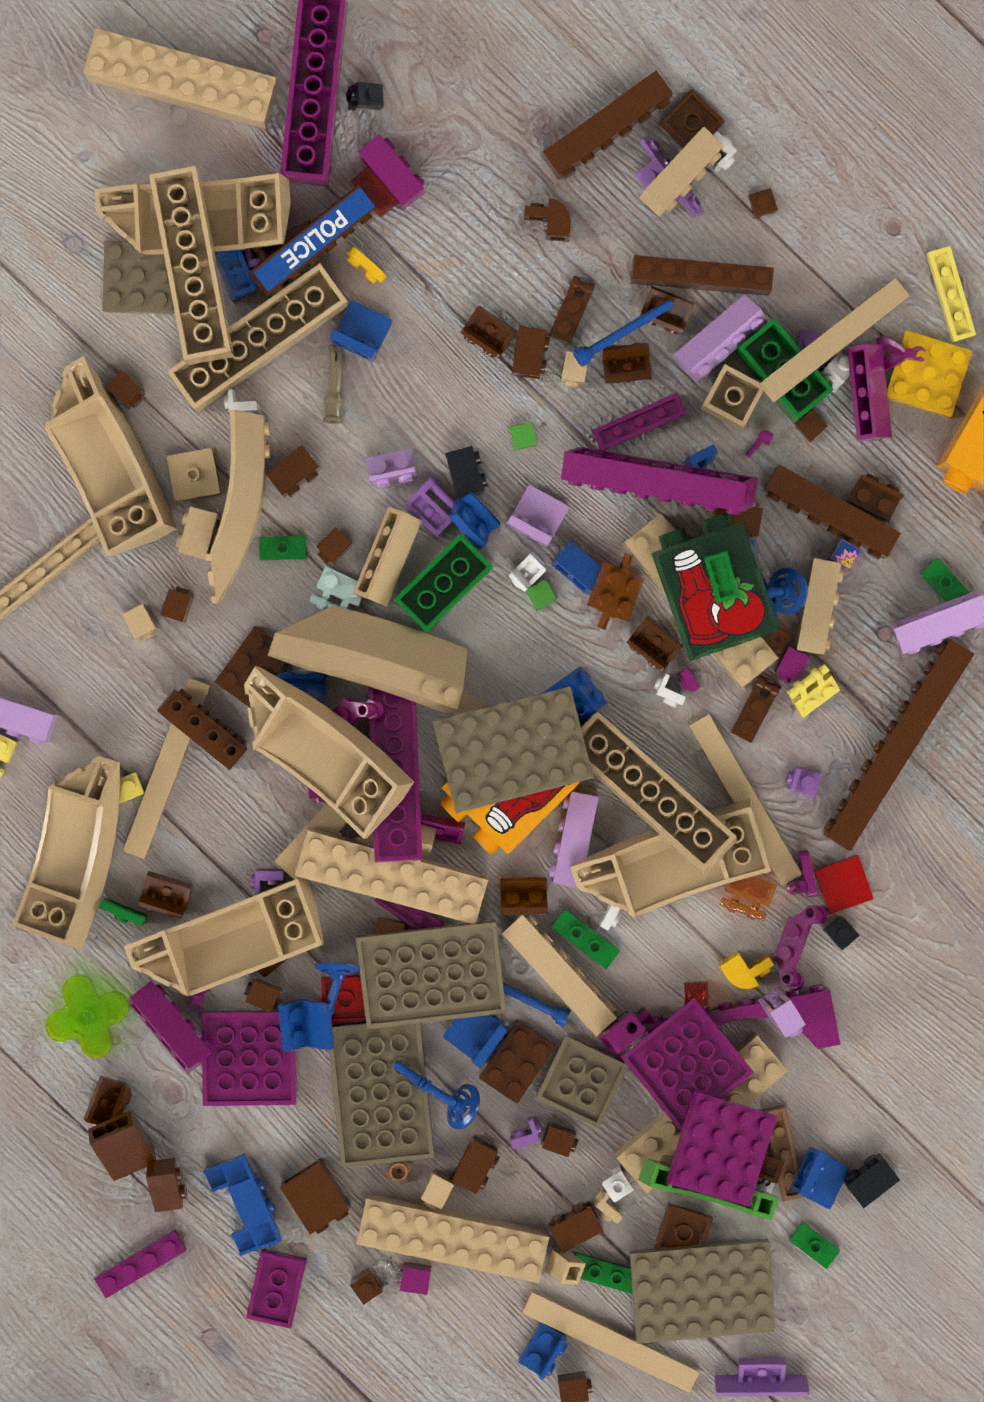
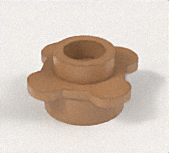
M408 1161L391 1162L389 1170L386 1171V1178L397 1181L400 1184H405L408 1180V1171L412 1169L411 1163Z

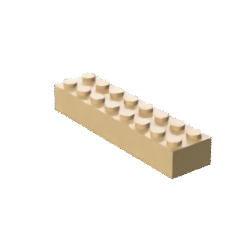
M95 28L83 72L90 82L265 130L268 127L279 87L277 78L97 28Z
M196 166L150 174V183L183 359L187 365L234 357L200 173Z
M319 263L229 327L234 357L187 365L183 359L167 372L192 408L199 413L227 393L228 389H233L348 307L347 300Z
M660 513L624 542L623 546L634 556L633 558L682 617L678 606L680 583L677 574L673 572L672 557L678 552L690 548ZM756 630L745 635H731L723 642L705 646L739 688H743L778 659Z
M598 711L581 728L593 775L702 874L706 875L735 844L737 836Z
M308 826L294 869L295 876L471 924L477 921L488 884L486 875L432 860L422 859V861L375 863L374 845Z
M755 1032L750 1034L735 1048L754 1073L722 1099L748 1106L788 1071ZM663 1110L615 1152L616 1159L647 1194L653 1187H649L638 1180L645 1157L672 1164L681 1132Z
M368 1192L357 1245L540 1283L549 1241V1231L444 1208L441 1210L436 1207L434 1210L424 1204Z

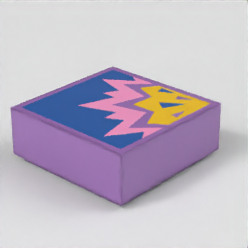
M840 539L829 560L841 563L843 568L850 571L862 550Z

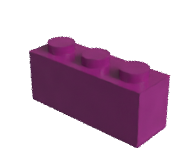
M378 134L358 151L359 158L404 211L425 193L423 187L425 183L417 173L414 175L408 169L410 164L402 155L400 157L397 156L393 151L395 149L393 143L387 137L383 139Z

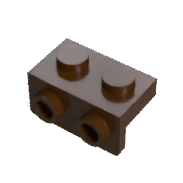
M651 286L640 316L666 300H672L674 303L673 308L647 324L653 326L658 324L665 327V330L672 334H683L695 303Z
M479 305L460 333L464 335V339L470 344H477L483 348V352L492 358H499L506 351L517 330Z
M634 343L621 346L611 345L602 350L605 384L652 379L649 343Z
M649 616L646 617L627 641V644L630 645L629 647L634 653L641 654L647 659L651 667L662 672L684 646Z
M148 871L142 895L138 900V906L150 911L164 913L172 918L181 919L188 907L193 884Z
M100 1076L84 1116L85 1122L98 1125L123 1114L125 1106L129 1104L132 1097L131 1088L126 1082Z

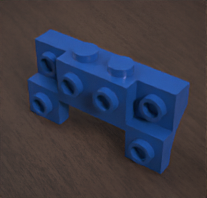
M246 1153L228 1161L224 1160L203 1170L210 1184L211 1192L228 1186L227 1189L245 1227L231 1234L240 1256L258 1249L270 1247L282 1241V1235L273 1217V1212L276 1211L271 1198L267 1199L264 1192L266 1190L265 1183L262 1177L258 1178L256 1172H253Z

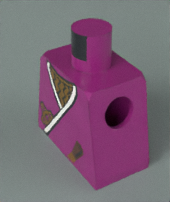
M644 1007L635 1013L625 1011L598 1036L609 1052L619 1054L645 1033L646 1030L643 1024L652 1017ZM630 1023V1029L627 1031L626 1026Z

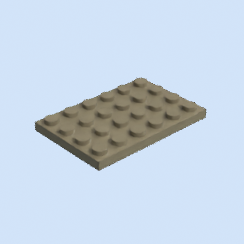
M570 686L432 721L456 813L594 778Z
M496 920L356 936L367 1029L506 1013Z
M366 1023L332 1026L334 1049L329 1050L341 1168L434 1158L428 1092H422V1088L419 1090L418 1085L415 1087L413 1085L414 1082L393 1068L395 1062L399 1060L417 1074H423V1078L426 1077L420 1023L367 1029Z
M768 1238L629 1251L637 1344L775 1331Z

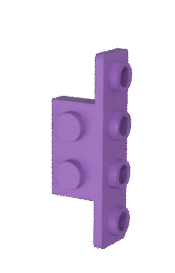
M651 137L643 138L640 143L652 161L636 174L645 189L671 162L661 152V146L658 141ZM690 191L684 198L680 195L676 199L677 202L679 200L682 201L693 217L699 216L704 212L701 208L700 200L692 195Z
M739 1358L737 1376H715L714 1378L717 1396H808L810 1390L806 1375H785V1358Z

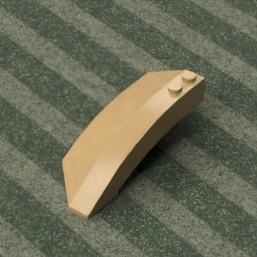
M280 173L202 182L215 252L284 245L291 203L290 182L288 178ZM129 184L95 189L96 213L100 217L105 219L113 229L124 239L128 240L141 254H164L151 184Z
M82 356L64 368L62 374L64 379L61 388L56 391L51 406L53 411L50 420L46 421L43 430H46L69 470L91 516L107 557H111L158 540L176 530L177 527L154 472L131 427L88 359Z
M230 410L231 465L225 508L210 554H205L206 561H211V569H208L207 572L209 586H212L211 600L214 605L221 603L248 554L261 513L265 491L267 459L271 458L270 445H266V436L270 435L269 421H266L263 415L238 410Z
M331 606L275 633L268 656L308 671L331 675L385 691L449 714L456 711L464 687L468 649L389 620Z
M258 666L254 667L244 684L245 694L249 695L250 708H247L250 727H253L255 741H252L253 751H259L298 778L328 803L363 839L368 838L404 799L414 781L379 747L328 707Z
M101 756L91 760L92 763L86 767H80L66 775L65 779L58 784L53 783L47 787L46 812L36 859L12 926L80 950H82L106 882L119 813L120 762Z
M751 799L709 810L713 816L737 836V841L706 875L702 874L653 829L570 865L577 888L597 896L599 900L613 907L621 908L636 918V916L690 895L770 872V863Z
M298 878L228 907L126 945L124 948L132 969L151 976L152 979L166 986H171L189 997L324 945L316 900L309 880Z

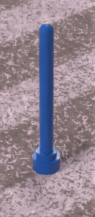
M666 300L589 347L580 346L573 350V355L581 367L587 365L594 354L670 310L674 306L673 301Z
M503 982L505 994L552 1016L551 1019L555 1020L556 1024L562 1027L565 1025L571 1012L570 1009L564 1006L562 1008L558 1006L555 1008Z

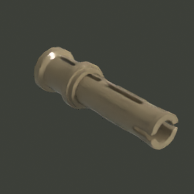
M330 352L328 395L324 398L326 416L323 417V422L343 424L342 404L345 403V399L342 396L344 353L338 352L336 361V352Z

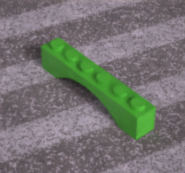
M646 1157L644 1159L638 1180L649 1187L697 1197L769 1220L773 1219L779 1198L766 1191L755 1188L750 1207L670 1185L666 1183L671 1164Z

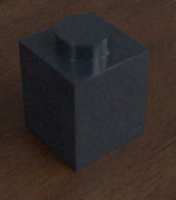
M841 915L823 930L842 951L860 936Z

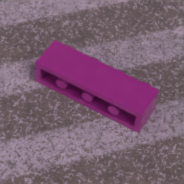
M877 344L849 347L847 351L857 441H876L892 438L883 347Z
M151 980L129 997L128 1004L182 1069L189 1074L209 1058L211 1046L204 1037L200 1038L195 1033L196 1028L189 1019L185 1020L180 1015L181 1010L173 1001L169 1002L165 997L166 992L159 984L155 985Z

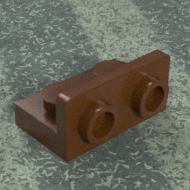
M867 473L866 476H859L846 502L889 522L904 495L899 493V488L891 484L885 486L879 483V479Z
M501 878V915L548 914L547 878Z

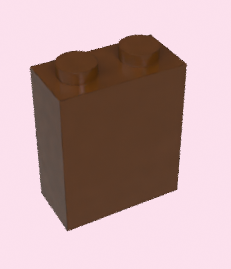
M131 1110L88 1129L90 1146L113 1181L147 1168V1161L156 1160L155 1147Z
M322 1158L288 1178L280 1186L310 1235L315 1231L317 1234L323 1232L329 1227L328 1223L334 1219L340 1221L349 1214L347 1211L350 1210L351 1204Z

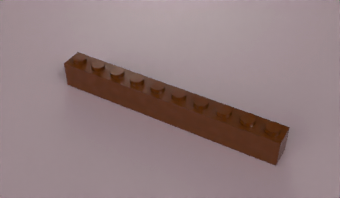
M952 639L941 642L935 649L936 657L933 661L927 662L922 670L924 676L920 681L917 680L910 689L912 695L908 701L904 700L899 706L898 712L900 714L896 720L892 719L887 725L885 738L878 740L873 748L875 752L871 760L867 759L860 769L862 771L859 779L855 778L848 788L850 791L846 799L842 798L836 807L838 812L834 819L829 818L823 828L825 830L823 835L844 849L852 850L974 656V653Z

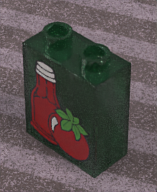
M726 512L703 520L707 532L695 537L688 538L685 527L658 536L662 548L651 553L689 662L780 631L782 627L745 519L734 522L731 514ZM728 550L741 597L717 603L704 557Z

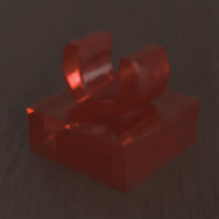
M684 982V1005L695 998L700 1006H708V982Z

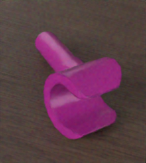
M767 430L761 431L746 455L750 458L761 443L769 445L773 438V433Z

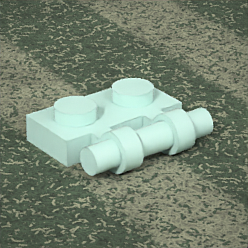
M325 566L316 588L324 591L322 597L312 594L309 602L317 605V609L322 611L331 606L348 609L349 604L359 607L363 597L353 593L358 581ZM331 595L343 600L340 606L328 601Z

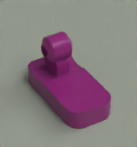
M807 849L797 851L803 880L788 882L786 884V891L791 895L805 892L807 897L818 896L809 851Z

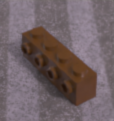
M174 688L158 707L157 712L228 770H231L246 752L247 747L244 745L246 740L237 733L232 736L226 731L228 726L219 718L214 721L208 716L210 711L200 703L197 706L190 701L192 696L182 688L179 691Z

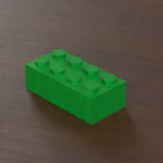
M773 318L739 346L735 353L761 383L802 350L777 320ZM816 369L776 402L795 423L834 389Z
M459 534L394 600L428 633L493 569V566Z

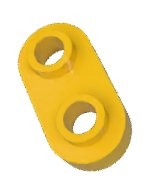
M351 246L346 252L349 256L346 260L354 268L360 267L366 272L364 276L372 284L376 282L381 284L387 278L373 262L354 246Z

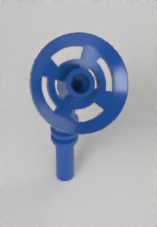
M782 568L772 575L767 589L754 592L762 599L768 598L771 606L781 614H794L804 606L808 595V588L805 578L799 571L792 568ZM782 574H789L788 577L776 579ZM795 580L799 585V595H795V588L792 584ZM783 598H789L788 601L783 602ZM793 602L795 603V604H794L792 607H790V608H787V609L782 608V605H789V604H791V603H793Z
M336 962L315 964V969L330 975V980H332L326 1003L330 1004L331 1018L335 1012L334 1005L342 981H344V976L359 972L360 967L358 965Z
M399 1060L395 1062L393 1068L414 1082L413 1085L415 1087L418 1085L419 1090L422 1088V1092H428L448 1105L447 1120L452 1128L461 1130L471 1124L480 1104L479 1091L474 1085H461L450 1096L431 1084V1080L427 1081V1077L423 1078V1074H417ZM466 1089H468V1090L470 1091V1093H471V1098H470L469 1094L465 1092ZM469 1106H470L469 1112L467 1113V1115L465 1116V1118L462 1119V1116H461V1115H463L464 1113H466L467 1110H468V1108H469Z

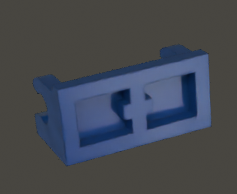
M241 250L217 253V267L232 302L239 301L245 295L251 296L257 288L254 281L248 275L249 269Z
M572 541L551 564L586 595L595 585L601 569L600 565Z

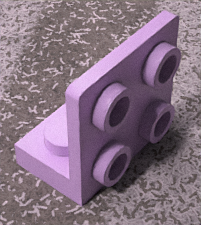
M411 448L366 458L370 476L369 481L372 486L376 485L377 489L389 487L390 482L399 480L400 484L412 482L413 477H417Z
M529 485L515 511L509 518L507 526L548 547L569 506Z

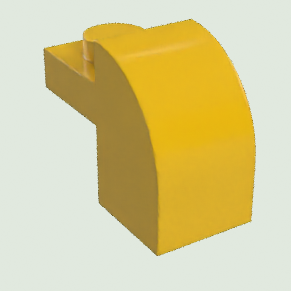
M737 951L717 963L725 977L733 985L742 989H752L759 986L754 977L759 976L761 978L771 971L770 967L774 965L771 959L765 955L747 966Z

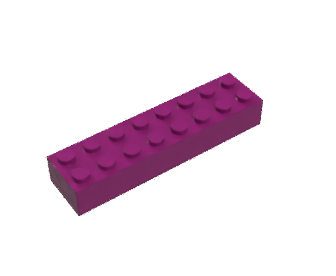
M298 0L280 174L288 178L290 183L329 187L348 6L347 0Z
M577 447L564 452L561 480L568 481V484L572 486H582L583 483L590 485V488L594 490H604V487L613 489L612 492L617 494L633 492L639 498H649L650 495L658 497L657 500L661 502L678 500L684 506L700 504L706 510L715 511L717 508L726 509V513L739 515L740 512L754 506L758 484L757 477L584 447Z

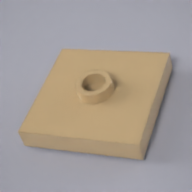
M213 448L166 456L175 502L221 494Z

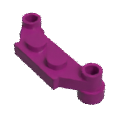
M345 698L332 711L353 726L362 717L369 719L381 717L383 705L379 700L354 702L351 698Z
M808 906L795 917L787 918L773 961L777 962L781 983L789 989L797 990L804 986L805 978L796 969L811 926L813 924H823L828 918V912L822 906Z

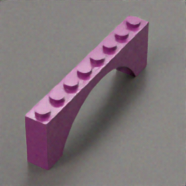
M823 984L809 986L807 991L800 992V989L786 991V996L791 1000L806 1024L802 1027L803 1031L801 1033L817 1049L841 1045L829 988L823 987ZM754 998L742 999L740 1004L732 1005V1002L720 1003L718 1008L709 1009L708 1006L702 1007L717 1027L743 1018L769 1019L759 1001ZM663 1015L653 1016L650 1021L645 1023L647 1035L668 1018H664Z

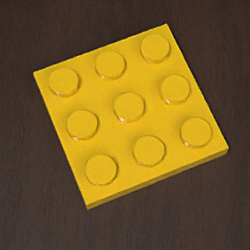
M906 330L900 345L904 348L923 347L926 351H919L917 357L921 356L925 361L918 362L906 359L893 367L887 386L888 399L951 418L972 350Z

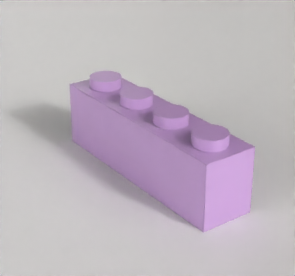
M744 294L674 354L680 368L696 383L707 376L713 368L723 362L733 351L767 323L762 309Z
M980 590L891 623L902 653L914 654L920 651L923 646H934L943 642L944 638L963 635L965 630L984 627V596Z
M0 697V728L7 729L6 734L19 738L22 734L29 737L28 741L42 745L43 741H50L58 717L57 714Z
M571 791L570 795L564 798L563 808L567 810L565 818H560L558 831L562 832L560 841L556 840L554 854H557L556 864L551 863L549 877H553V883L577 888L570 865L587 858L598 796Z
M776 988L758 1000L773 1025L785 1038L787 1036L792 1038L803 1031L802 1027L806 1025L791 1000L781 990Z

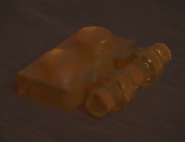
M755 876L727 883L725 891L733 893L730 900L722 897L719 906L727 908V911L732 913L736 911L747 915L748 919L764 921L766 912L758 909L760 904L770 906L777 884ZM744 897L752 900L751 906L739 903L740 898Z

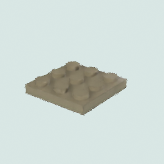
M104 241L102 311L173 314L174 306L164 254L143 255L130 242Z
M565 1034L540 1086L536 1099L599 1128L628 1065Z

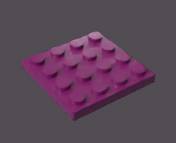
M695 998L690 1000L621 1056L680 1132L682 1131L694 1090L722 1099L754 1073Z
M268 1011L202 1012V1037L211 1046L209 1058L202 1062L203 1106L296 1105V1050L282 1051L279 1011H272L271 1013Z
M694 1090L666 1183L750 1207L777 1115Z

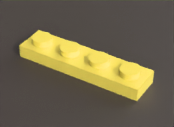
M951 246L928 252L926 254L952 343L976 336Z

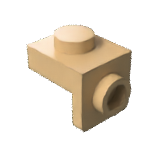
M601 1187L594 1197L596 1198L595 1206L601 1211L599 1214L606 1221L611 1222L613 1220L618 1224L623 1218L622 1211L608 1201L610 1196L605 1188Z

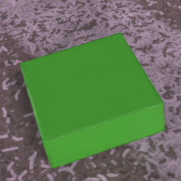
M532 422L510 427L514 450L537 446Z
M546 579L526 590L536 611L557 600Z

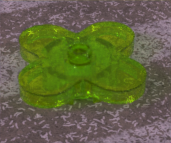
M74 975L64 983L62 988L66 1007L53 1012L47 1018L45 1024L46 1032L51 1039L57 1042H65L74 1038L78 1039L80 1047L86 1056L93 1059L102 1058L110 1052L113 1046V1037L109 1026L119 1023L127 1017L130 1010L129 1000L124 994L117 991L98 995L94 983L89 977ZM86 1012L92 1015L91 1020L85 1018Z

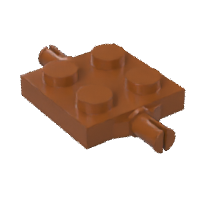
M624 553L620 566L607 562L602 564L587 604L602 614L597 625L600 629L606 630L610 617L629 621L645 579L629 570L634 557L630 554Z

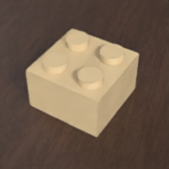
M724 364L700 409L741 431L764 390L758 381Z
M190 507L189 512L185 511L183 515L182 525H185L183 534H179L176 547L179 548L178 552L185 556L206 561L205 554H210L222 517L217 513Z

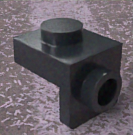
M356 82L349 86L346 92L348 109L354 111L357 108L375 110L384 108L383 84Z

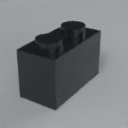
M469 446L445 453L457 499H460L469 492H473L475 495L485 493L484 487L488 485L485 474H480L478 465L482 464L478 450L473 451V447Z
M880 1154L868 1157L864 1161L865 1165L858 1170L853 1169L843 1181L863 1209L900 1181Z

